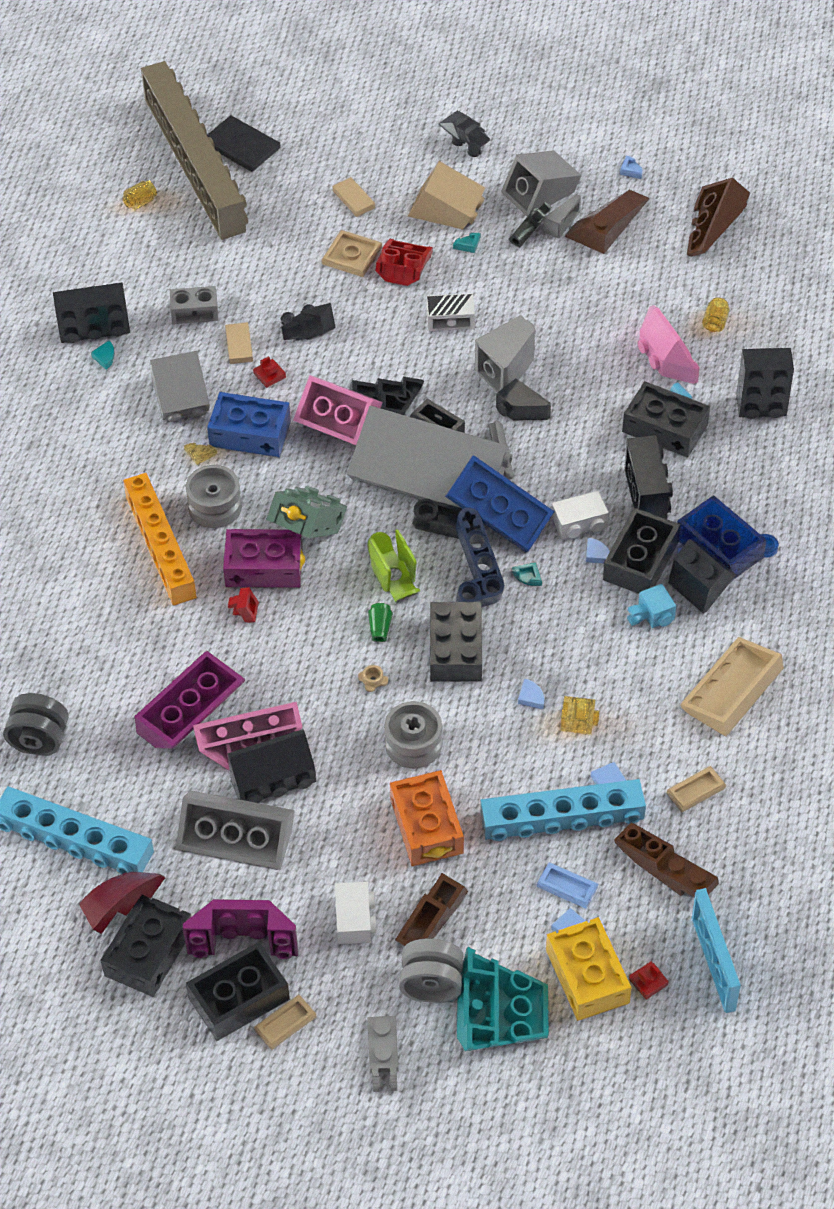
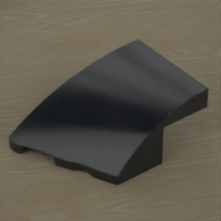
M404 376L401 382L380 378L377 379L375 384L352 380L350 390L383 402L380 409L405 415L422 388L424 380Z

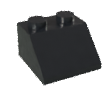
M689 539L673 560L668 583L704 614L736 574L704 546Z

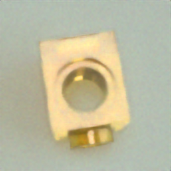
M564 696L560 731L592 735L593 726H598L600 710H595L596 700Z

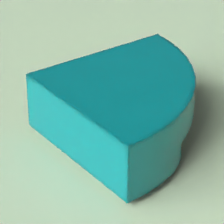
M469 233V236L461 239L457 238L453 243V249L475 253L481 233Z
M109 340L91 352L92 358L106 370L112 365L115 356L113 344Z
M536 562L512 567L513 575L520 582L530 586H542V579Z

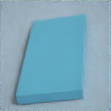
M706 888L699 889L695 892L691 919L724 1012H734L737 1008L741 985Z

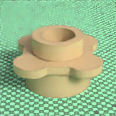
M367 666L358 674V680L365 684V690L368 692H373L375 688L388 684V677L383 675V670L379 666Z

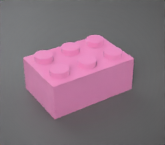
M309 375L293 421L357 445L369 406L381 408L383 402Z

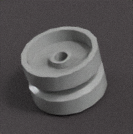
M214 464L196 469L188 477L185 487L189 515L194 522L203 527L219 528L234 522L240 515L242 509L240 485L234 471L225 466Z
M417 701L404 702L392 708L386 716L384 724L385 747L391 760L402 767L412 769L425 767L434 762L441 754L443 745V725L438 712L430 705Z
M419 939L406 944L402 951L403 969L400 972V991L408 998L420 1002L445 1003L456 999L461 994L462 950L451 942L440 939Z

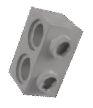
M216 286L169 289L172 324L219 321Z

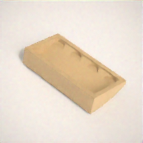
M738 637L681 703V708L692 717L720 734L727 736L784 669L782 654Z

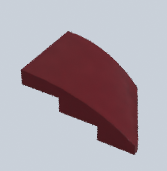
M144 872L120 874L94 888L84 897L79 905L92 929L102 934L117 912L127 916L142 894L152 898L164 881L165 876Z

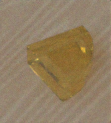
M196 443L184 445V450L197 465L217 455V450L208 444L207 446L196 445Z

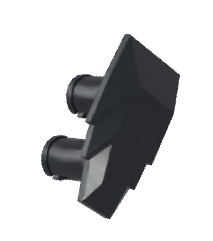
M458 110L439 123L445 131L452 135L453 145L463 146L465 143L468 144L467 153L471 157H478V154L481 155V147L490 141L480 123Z
M331 303L315 307L307 304L302 308L300 314L294 316L291 312H285L280 318L283 324L281 327L283 340H309L336 328Z

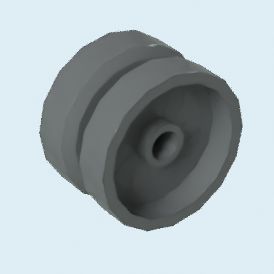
M26 693L15 697L9 712L10 717L3 731L5 741L16 750L27 754L49 756L56 753L60 747L63 731L69 718L68 710L59 701L43 694Z

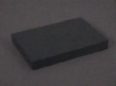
M232 115L207 134V137H211L214 142L215 151H219L221 155L251 172L281 148L280 142Z

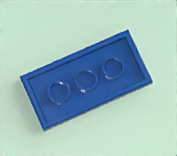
M474 455L470 458L445 496L462 509L470 507L477 510L485 525L525 552H529L555 512Z

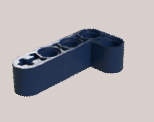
M464 508L459 512L456 532L473 579L465 581L459 586L456 602H481V607L499 602L505 587L504 580L479 512L474 508ZM477 542L482 547L475 548L470 543ZM485 564L490 569L482 570L478 565ZM494 587L498 592L491 593L486 588ZM469 593L474 598L465 599L462 594Z

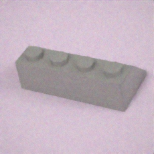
M190 791L182 799L176 849L281 869L292 832L295 810Z

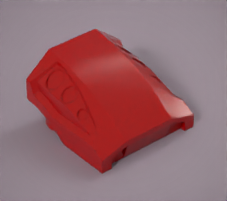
M390 238L383 246L376 262L375 271L385 282L408 286L420 279L425 264L431 258L433 247L406 243Z

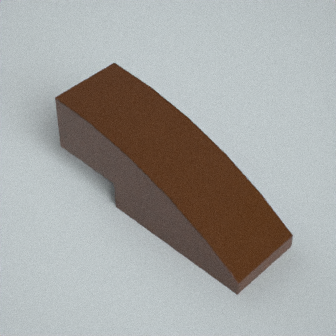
M441 873L428 895L426 893L423 895L395 941L406 946V944L415 940L433 939L459 907L468 890L462 884Z

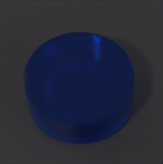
M761 534L755 538L753 550L761 557H772L778 551L779 542L773 535Z

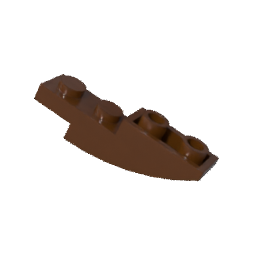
M632 822L614 839L615 844L637 865L680 896L687 893L695 898L696 890L706 888L709 895L719 885L717 876L676 854L673 845Z

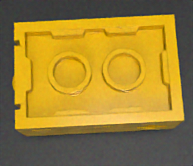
M599 917L591 919L589 923L585 921L558 930V933L555 931L547 934V955L577 1021L630 1003L632 987Z

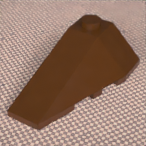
M733 177L702 186L694 206V210L699 211L697 218L692 219L691 225L696 226V230L689 236L688 256L692 257L705 253L746 208L750 192Z
M629 189L576 221L565 234V237L605 254L646 204L649 197Z

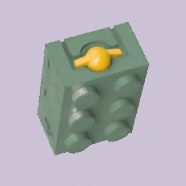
M305 486V488L295 487V489L286 488L285 491L275 492L266 520L302 534L307 538L337 534L340 530L347 505L340 503L341 499L335 496L327 495L325 497L318 494L319 490L310 486Z

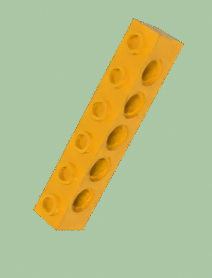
M147 473L124 479L123 483L127 501L172 605L196 599L194 579Z

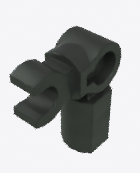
M544 202L540 208H535L510 236L509 241L520 248L543 222L547 212L552 207L547 202Z

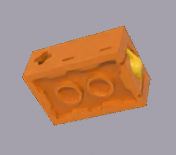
M442 770L390 782V801L411 866L464 854V835Z

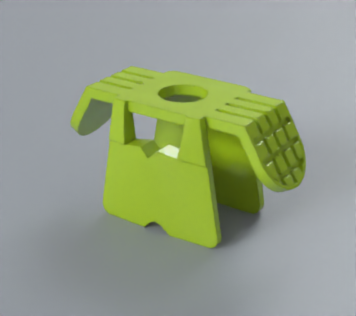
M398 529L395 530L398 556L393 549L391 538L384 532L374 533L367 542L372 570L383 590L390 592L395 602L421 592L413 584L416 578V559ZM390 569L400 570L402 573L401 578L391 580Z

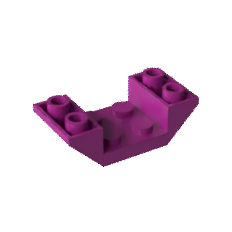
M213 899L183 923L187 955H192L196 958L215 955L217 935H221L226 939H234L237 936L263 939L265 936H268L271 956H276L279 959H289L299 954L296 925L270 900Z

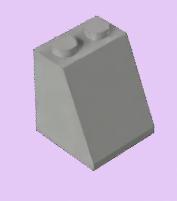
M554 150L516 154L501 193L528 216L535 208H540L544 202L552 205L574 193L582 175Z
M520 315L475 340V371L496 392H499L515 378L520 380L534 361L536 334L534 325Z
M197 351L150 360L151 378L163 420L168 419L169 422L181 420L182 416L191 414L192 417H200L206 414L205 411H209L210 404Z

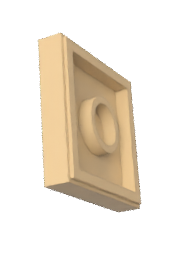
M341 230L322 258V264L364 277L381 250L382 242Z

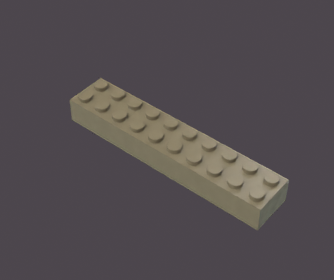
M166 61L142 67L141 75L145 101L220 239L224 240L246 233V224H248V217L244 211V208L247 207L246 199L243 194H239L236 181L231 180L229 168L227 165H223L220 152L215 151L212 138L207 137L205 125L199 122L196 109L192 110L188 95H184L181 82L176 81L173 68L169 69Z

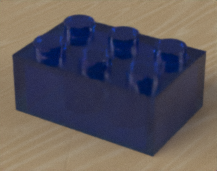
M714 495L677 520V523L680 524L679 542L684 546L691 539L704 546L736 574L733 580L764 558L766 539Z

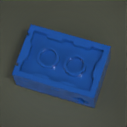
M219 392L207 426L209 446L280 457L291 423L289 402Z

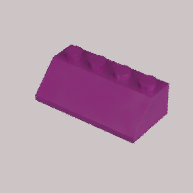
M206 650L134 716L136 733L155 748L173 749L194 730L193 725L200 724L245 682V678Z

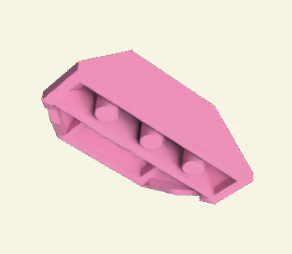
M654 305L650 306L640 329L638 341L640 352L648 356L651 367L654 370L657 369L661 376L692 384L697 383L700 369L698 364L694 362L686 345L660 309Z
M292 702L193 725L199 752L229 770L227 753L302 729V723L297 702Z

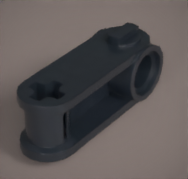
M424 498L416 502L414 506L412 524L415 529L459 539L456 532V523L462 508ZM425 513L431 514V516L429 517H423L421 515Z

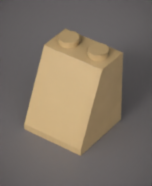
M438 161L422 185L408 217L464 229L468 223L472 225L478 214L475 212V209H479L485 199L482 197L485 187Z

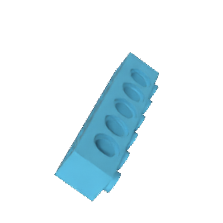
M640 779L480 799V814L485 840L492 839L494 841H502L507 837L518 835L526 838L534 833L542 832L555 834L565 829L580 831L588 826L596 825L609 827L619 822L637 823L645 819L646 810ZM538 814V815H541V816L535 817V816H532V815Z
M7 786L0 798L1 830L5 832L15 831L29 841H34V839L42 841L53 850H58V848L66 850L77 859H82V857L90 859L99 867L106 868L109 866L116 869L120 874L143 872L154 853L152 839L12 787Z

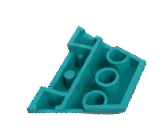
M467 947L463 960V970L460 973L462 975L461 994L457 997V1039L463 1049L471 1051L547 1038L549 1036L548 984L519 970L511 971L499 965L498 960L493 958L488 960L476 954V950Z

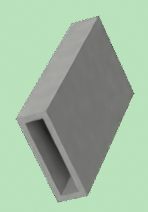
M369 406L347 475L353 480L420 500L424 498L459 507L445 496L473 455L503 475L505 468H509L511 465L513 454H510L511 450L507 445Z

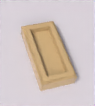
M352 177L332 186L333 192L356 217L375 209L374 201Z
M248 322L225 325L230 364L253 362Z
M709 766L667 789V795L679 810L684 812L726 789V784L715 770Z
M298 994L254 1026V1030L269 1048L273 1050L317 1016L313 1009Z

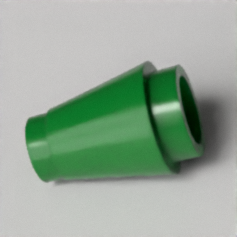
M375 603L371 605V609L368 611L371 639L374 642L387 641L393 612L388 604Z

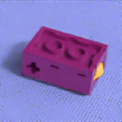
M226 529L223 565L225 587L301 588L302 566L306 560L303 555L302 534L289 529Z

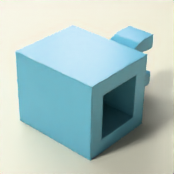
M663 584L639 592L638 605L628 607L630 615L627 616V620L631 626L647 619L652 628L657 626L664 627L675 620L676 604Z

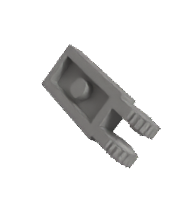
M396 1016L367 1017L370 1073H372L373 1092H379L381 1087L379 1072H390L389 1087L391 1091H397V1072L399 1068Z

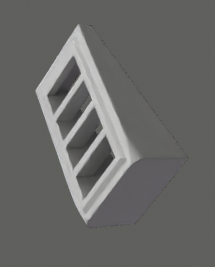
M576 194L550 212L543 219V232L560 238L580 213L581 196Z

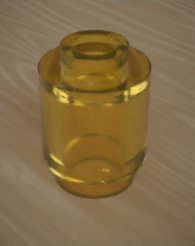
M140 181L124 190L122 199L127 208L137 210L153 201L157 191L151 181Z
M716 297L707 304L702 324L710 332H720L725 328L730 311L729 304L725 299Z

